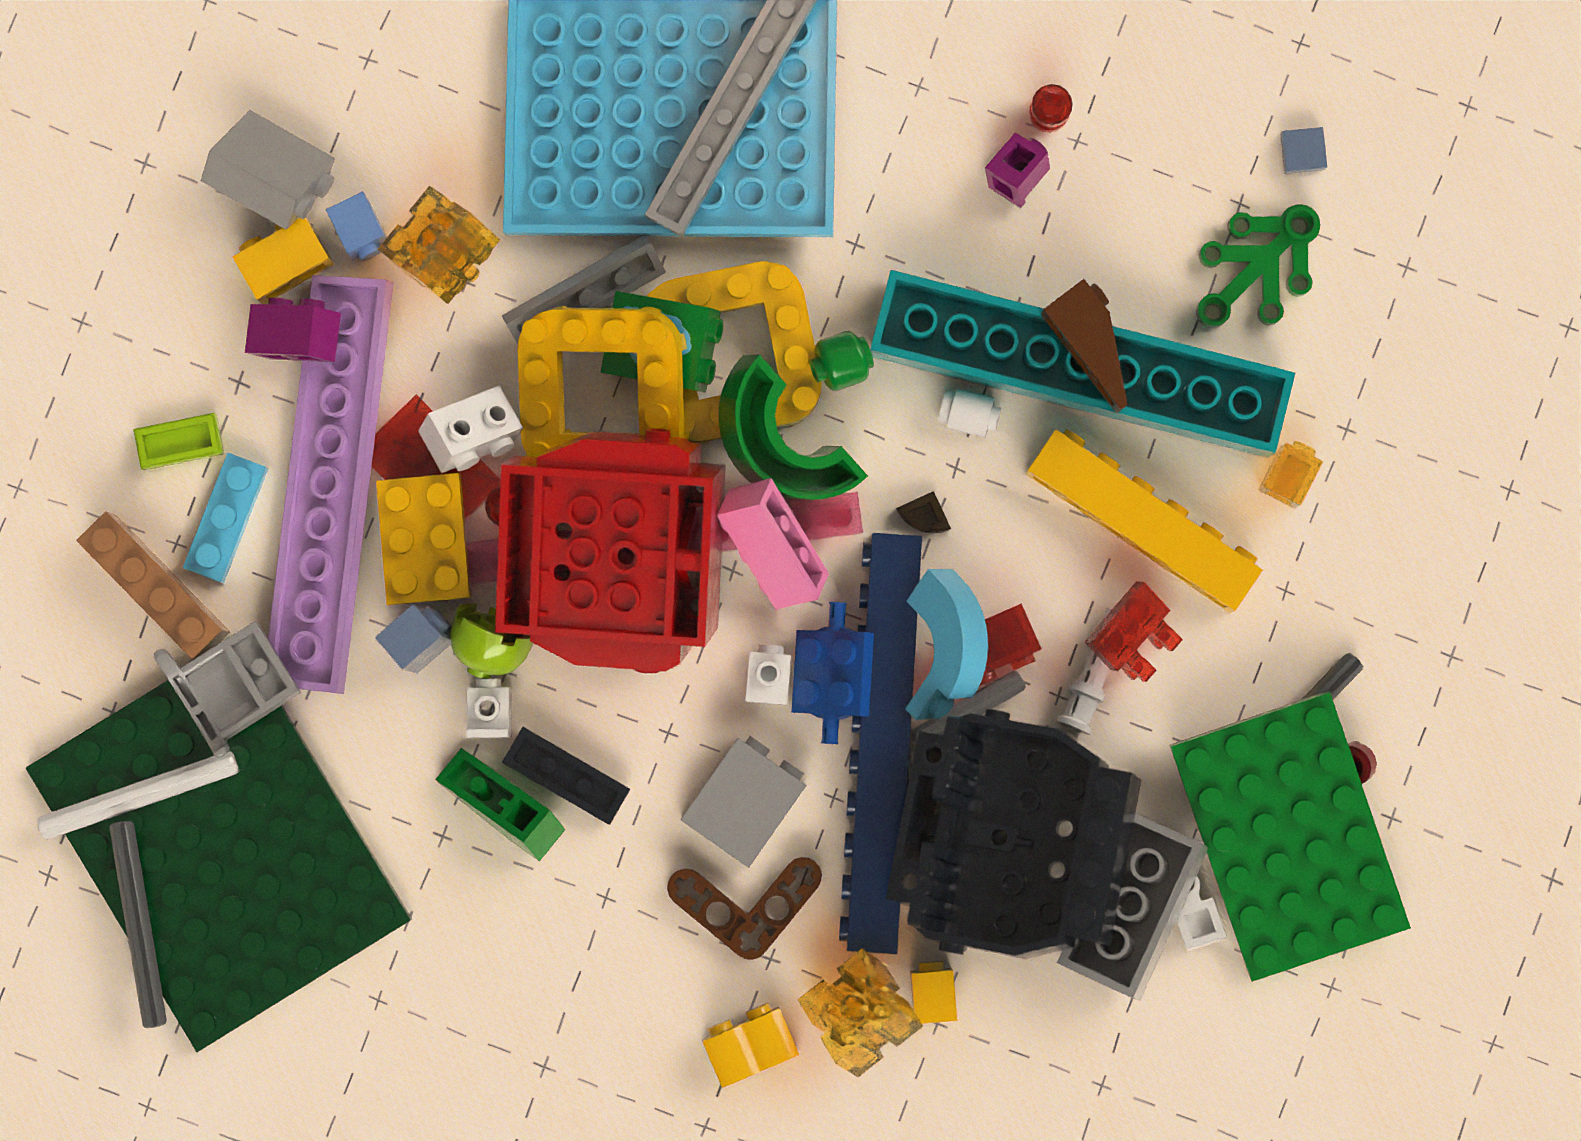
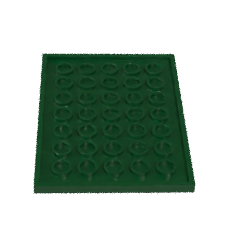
M169 680L30 764L25 769L51 812L214 755ZM283 705L227 740L229 751L234 754L238 765V773L236 775L65 833L127 936L110 825L122 821H132L134 823L162 995L196 1052L203 1050L413 920Z

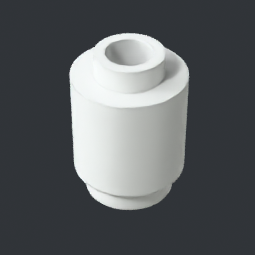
M956 389V392L946 390L938 422L947 424V429L986 438L988 430L996 432L1001 408L994 406V397Z

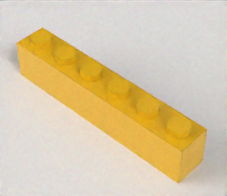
M1056 429L1025 474L1227 612H1235L1263 571V569L1255 565L1258 558L1240 546L1233 550L1221 542L1224 535L1209 524L1203 522L1200 527L1186 518L1189 511L1177 502L1168 499L1164 503L1152 495L1155 488L1143 479L1134 476L1130 480L1118 472L1120 464L1102 452L1097 457L1083 448L1086 441L1074 432L1065 429L1061 433Z

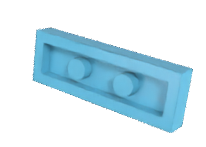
M227 453L183 565L184 569L221 583L225 582L269 468Z

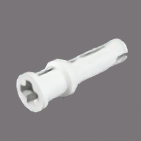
M1106 608L1079 680H1074L1070 684L1069 690L1072 693L1063 715H1058L1057 723L1080 733L1091 735L1093 730L1090 726L1098 703L1104 702L1106 697L1104 695L1105 691L1102 688L1131 617L1117 610Z

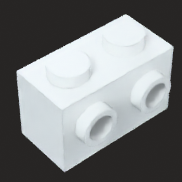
M500 386L428 413L418 432L441 473H444L454 468L458 471L466 470L475 465L481 457L491 453L493 457L507 453L515 446L514 441L523 426Z

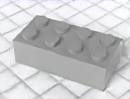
M1135 813L1111 945L1107 946L1076 939L1074 948L1062 950L1057 963L1140 1001L1206 856L1208 847L1201 842Z

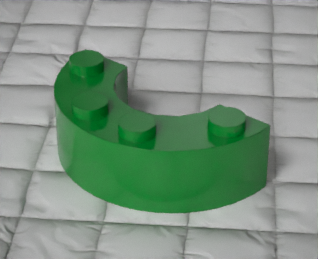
M760 354L743 355L736 362L725 381L721 392L718 413L720 435L724 448L740 474L750 483L772 478L782 497L809 500L826 499L841 495L865 480L868 475L842 446H822L812 454L804 456L796 453L785 444L777 430L775 412L778 398L787 384Z

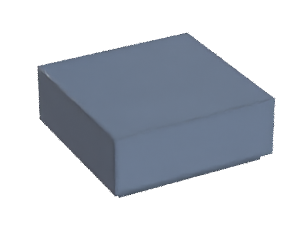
M1323 127L1286 130L1280 133L1284 174L1322 171L1328 168Z

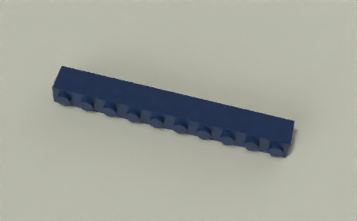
M872 533L871 542H863L861 567H869L868 584L860 583L859 608L867 609L866 625H858L857 632L874 633L869 717L852 716L851 733H859L858 750L850 749L849 774L857 775L856 791H848L846 816H854L853 833H845L844 858H852L851 875L843 874L841 892V899L849 900L848 917L840 916L839 941L847 942L846 950L849 952L897 954L900 904L886 899L908 783L911 714L906 710V707L913 698L918 613L906 601L920 581L922 536Z

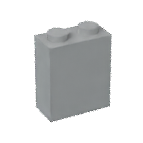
M249 110L209 150L200 181L287 230L298 217L302 220L306 218L318 196L324 198L334 182V176L330 175L335 158Z
M749 736L746 742L737 738L681 818L682 822L748 868L807 786L800 781L804 775L803 772L783 760L780 766L766 757L770 749Z

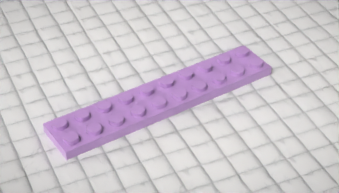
M312 275L310 299L324 301L325 309L341 313L335 362L302 361L268 635L271 645L298 688L302 690L344 694L394 284V282L386 279Z

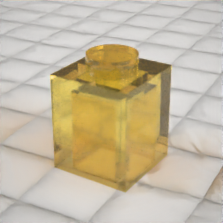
M1294 441L1292 445L1286 442L1278 449L1258 491L1295 509L1302 505L1323 461L1314 457L1316 451L1308 445L1298 441Z

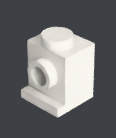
M476 679V687L467 688L466 738H512V688L501 687V679ZM486 700H491L495 704V712L491 716H484L480 710L481 704Z

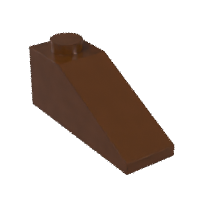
M1083 279L1045 307L1041 316L1114 412L1118 414L1128 404L1109 310L1105 307L1109 304V300L1097 284L1094 283L1089 286L1086 280Z

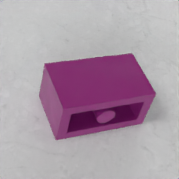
M274 297L268 298V304H250L244 353L271 360L335 362L341 313L325 309L324 301L301 298L299 305H293L292 300Z

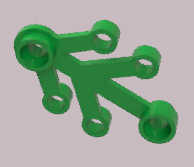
M1296 204L1290 206L1281 216H1250L1247 213L1239 212L1229 220L1228 232L1236 239H1244L1251 232L1278 234L1268 245H1221L1216 241H1210L1202 246L1199 251V260L1208 268L1217 267L1221 262H1250L1219 294H1208L1198 303L1196 316L1203 326L1208 328L1222 326L1230 317V306L1261 275L1262 304L1257 310L1258 319L1265 325H1274L1279 322L1284 314L1279 292V257L1290 246L1293 273L1286 280V288L1291 295L1296 297L1303 296L1310 291L1313 280L1308 273V243L1317 237L1320 231V219L1316 211L1307 205ZM1236 219H1243L1247 222L1248 230L1241 233L1235 230L1234 221ZM1294 219L1304 221L1306 225L1304 232L1298 233L1293 230L1292 221ZM1207 248H1215L1219 252V259L1217 261H1209L1205 257V250ZM1300 276L1305 279L1306 288L1304 290L1294 288L1292 284L1294 277ZM1214 305L1219 309L1220 314L1217 319H1210L1206 316L1205 308L1207 306ZM1272 305L1277 309L1278 314L1275 319L1265 317L1263 312L1265 306Z

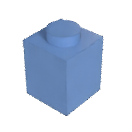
M363 191L325 209L347 254L352 260L360 257L361 261L371 259L383 252L382 246L389 243L382 225Z

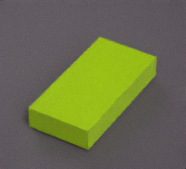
M216 413L133 429L140 468L143 471L224 454Z

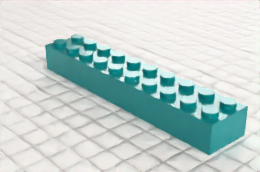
M890 270L870 348L874 358L1266 458L1276 453L1296 372L1113 326L1128 404L1122 411L1116 414L1042 318L1041 313L1044 308Z

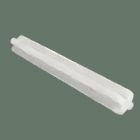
M231 751L219 758L212 756L39 816L37 826L43 839L48 840L236 775L238 773V765Z

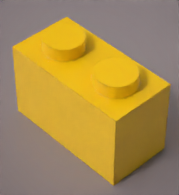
M301 218L296 219L287 230L276 225L274 227L276 232L264 239H261L260 236L249 239L239 246L240 252L232 256L255 298L261 304H267L268 298H277L312 278V275H317L334 265L307 218L303 220Z

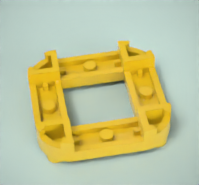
M767 261L754 262L671 279L658 285L648 293L647 297L719 310L721 313L764 305L778 375L787 384L777 402L775 412L777 428L797 425L815 409L822 387V381L817 383L814 379L809 364V359L815 357V344L803 288L797 277L787 266ZM683 388L684 432H689L688 441L708 444L709 441L722 439L718 416L721 395L699 400L697 391Z
M559 306L541 312L527 320L522 326L517 347L520 423L523 426L520 434L526 456L538 457L547 449L591 433L571 432V429H565L562 351L637 353L639 433L624 434L645 435V429L659 428L670 430L671 437H684L688 440L689 432H684L682 351L687 349L684 333L680 334L675 324L667 316L660 313V309L653 307L631 309L567 308L566 306Z

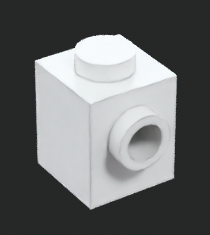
M759 644L758 652L750 651L745 702L787 706L791 655L783 654V646Z

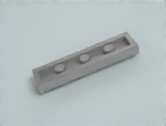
M643 235L503 314L502 318L518 344L523 324L541 312L559 306H566L567 308H604L613 303L615 291L631 293L666 273L651 242L646 235Z

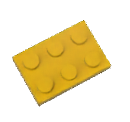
M454 473L376 481L386 605L471 598L461 474Z

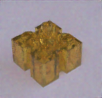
M428 186L410 208L409 212L412 214V217L403 227L397 224L377 250L408 277L449 304L455 295L463 290L467 281L473 282L479 277V269L473 263L480 266L481 263L486 261L500 239L469 211L454 201L451 202L445 195L433 187Z
M863 948L837 968L841 977L830 984L823 979L798 999L812 1025L825 1033L820 1039L833 1061L858 1078L884 1058L880 1048L888 1042L898 1047L923 1027L909 1002L895 993L900 988L887 966Z

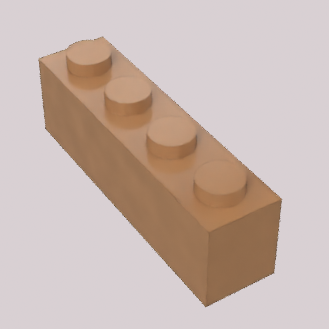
M105 511L76 540L191 659L194 660L212 649L230 633L222 622L117 515Z

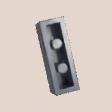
M413 604L374 638L402 670L418 674L451 645L450 635L448 634L451 631V624L438 610L431 609L429 606L422 608Z

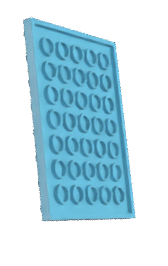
M509 0L503 233L505 235L520 236L646 235L680 237L646 218L645 213L767 0ZM817 0L683 237H834L838 0Z

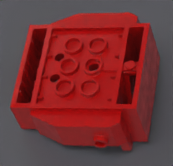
M659 428L645 429V435L591 432L547 449L538 457L513 456L501 464L495 632L530 635V642L573 665L633 669L636 672L648 674L660 671L666 672L680 665L692 646L706 647L718 629L723 528L717 513L724 501L726 465L701 463V443H691L684 437H671L670 430ZM698 486H704V491L701 490ZM699 507L703 508L701 549H691V532L698 525ZM565 522L571 526V536L566 537L559 533V523ZM622 548L631 549L634 553L633 561H624L620 556V550ZM563 564L569 568L570 576L568 578H562L557 574L556 568L558 565ZM696 571L700 572V586H695ZM695 599H699L698 613L691 606L692 601Z

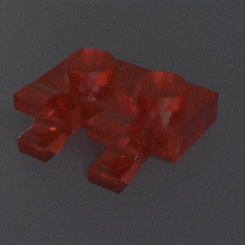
M1136 581L1084 642L1110 670L1119 671L1122 669L1131 680H1135L1138 677L1142 682H1147L1157 670L1137 651L1140 645L1148 638L1156 649L1161 650L1164 646L1168 651L1173 652L1183 639L1163 620L1171 610L1145 582Z

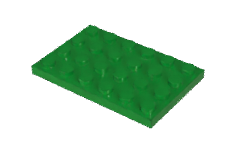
M1329 691L1169 745L1203 844L1208 847L1207 856L1251 982L1411 929Z

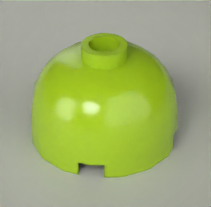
M461 604L457 608L452 621L450 639L454 654L459 661L468 666L467 672L478 678L490 679L491 675H504L515 671L526 660L532 649L533 643L530 642V635L495 632V607L490 606L488 614L476 612L478 604Z

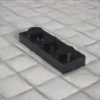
M523 726L501 762L608 825H611L631 790L624 784Z

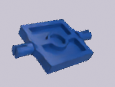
M829 602L828 627L818 630H796L791 713L812 714L822 718L821 743L838 744L839 720L850 716L869 717L874 633L855 632L845 628L847 603Z

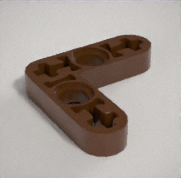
M799 857L792 860L749 913L744 911L693 869L684 868L675 872L668 881L667 891L669 897L676 905L733 952L744 959L753 960L761 957L817 890L821 883L822 873L820 866L809 857ZM808 864L813 868L811 877L814 879V882L810 886L806 883L799 886L795 893L803 897L798 903H795L792 896L788 892L779 889L778 885L785 881L789 887L796 878L792 872L793 868L798 866L803 869ZM690 876L696 880L693 888L702 896L706 888L714 894L703 902L699 913L691 908L698 901L688 894L683 898L678 897L676 894L679 887L675 882L679 877L683 880H687ZM773 896H781L788 902L789 912L781 920H773L765 912V903ZM714 902H722L730 909V919L722 926H715L707 920L706 910ZM758 913L764 923L776 928L772 935H769L767 930L764 929L758 938L761 947L758 950L751 947L745 951L740 947L743 939L739 935L742 931L749 934L753 932L759 923L752 921L751 918Z

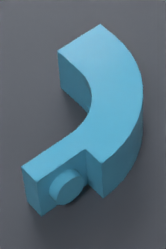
M927 569L906 601L924 619L931 631L934 642V659L930 672L906 707V710L915 720L941 719L952 709L954 699L973 698L982 681L988 654V635L985 618L971 588L953 569Z

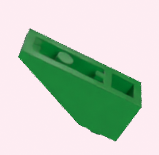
M460 748L435 779L442 787L508 840L539 862L566 830L547 807L463 748Z

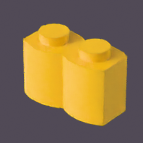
M765 1003L745 1012L748 1019L732 1026L730 1019L707 1029L709 1036L702 1039V1042L722 1088L799 1055L779 1006L771 1009L769 1003Z

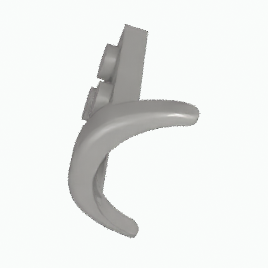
M256 621L182 668L167 650L161 648L154 652L155 661L177 692L207 741L213 755L217 758L229 752L228 739L301 693Z

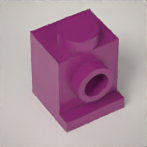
M1015 132L985 167L988 188L1021 208L1026 203L1025 198L1050 170L1048 151L1039 141L1034 138L1027 140Z

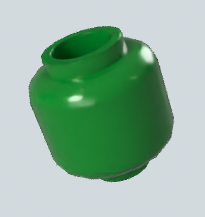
M844 331L819 340L814 349L815 357L809 359L810 368L816 382L824 381L826 386L832 391H840L864 382L869 376V369L874 367L873 357L867 341L863 336L857 337L851 331Z

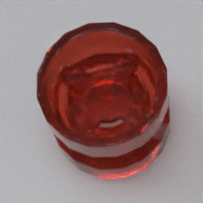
M1055 84L1045 85L1036 91L1029 108L1030 121L1035 128L1041 132L1052 133L1065 126L1073 106L1069 92L1062 86Z

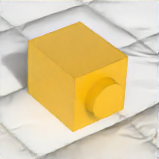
M943 961L918 963L919 970L910 971L915 1024L957 1021L953 969L944 968Z

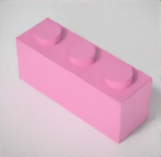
M772 478L729 489L717 513L721 527L724 531L728 532L739 550L741 559L749 566L758 581L761 591L767 595L775 610L818 600L829 573Z

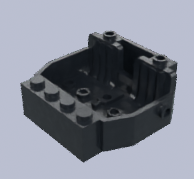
M986 709L984 716L972 713L961 717L948 716L944 735L919 731L886 899L909 907L907 925L914 927L925 938L940 942L939 950L964 955L965 948L1029 959L1074 948L1076 939L1110 946L1142 780L1132 772L1109 768V764L1059 729L1009 720L1010 713ZM936 801L941 803L939 816L934 815ZM1069 821L1072 824L1073 830L1070 835L1063 837L1059 833V826L1061 823ZM998 831H1005L1007 841L1003 845L997 846L994 842L995 834ZM929 836L935 837L934 843L928 842ZM1056 863H1062L1065 868L1064 874L1059 878H1054L1051 875V868Z

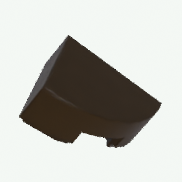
M934 491L896 508L902 520L918 531L941 533L951 529Z

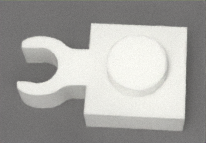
M1196 876L1194 888L1189 891L1184 902L1185 906L1182 907L1177 918L1187 951L1227 939L1214 898L1211 897L1201 901L1200 892L1202 886L1198 876Z

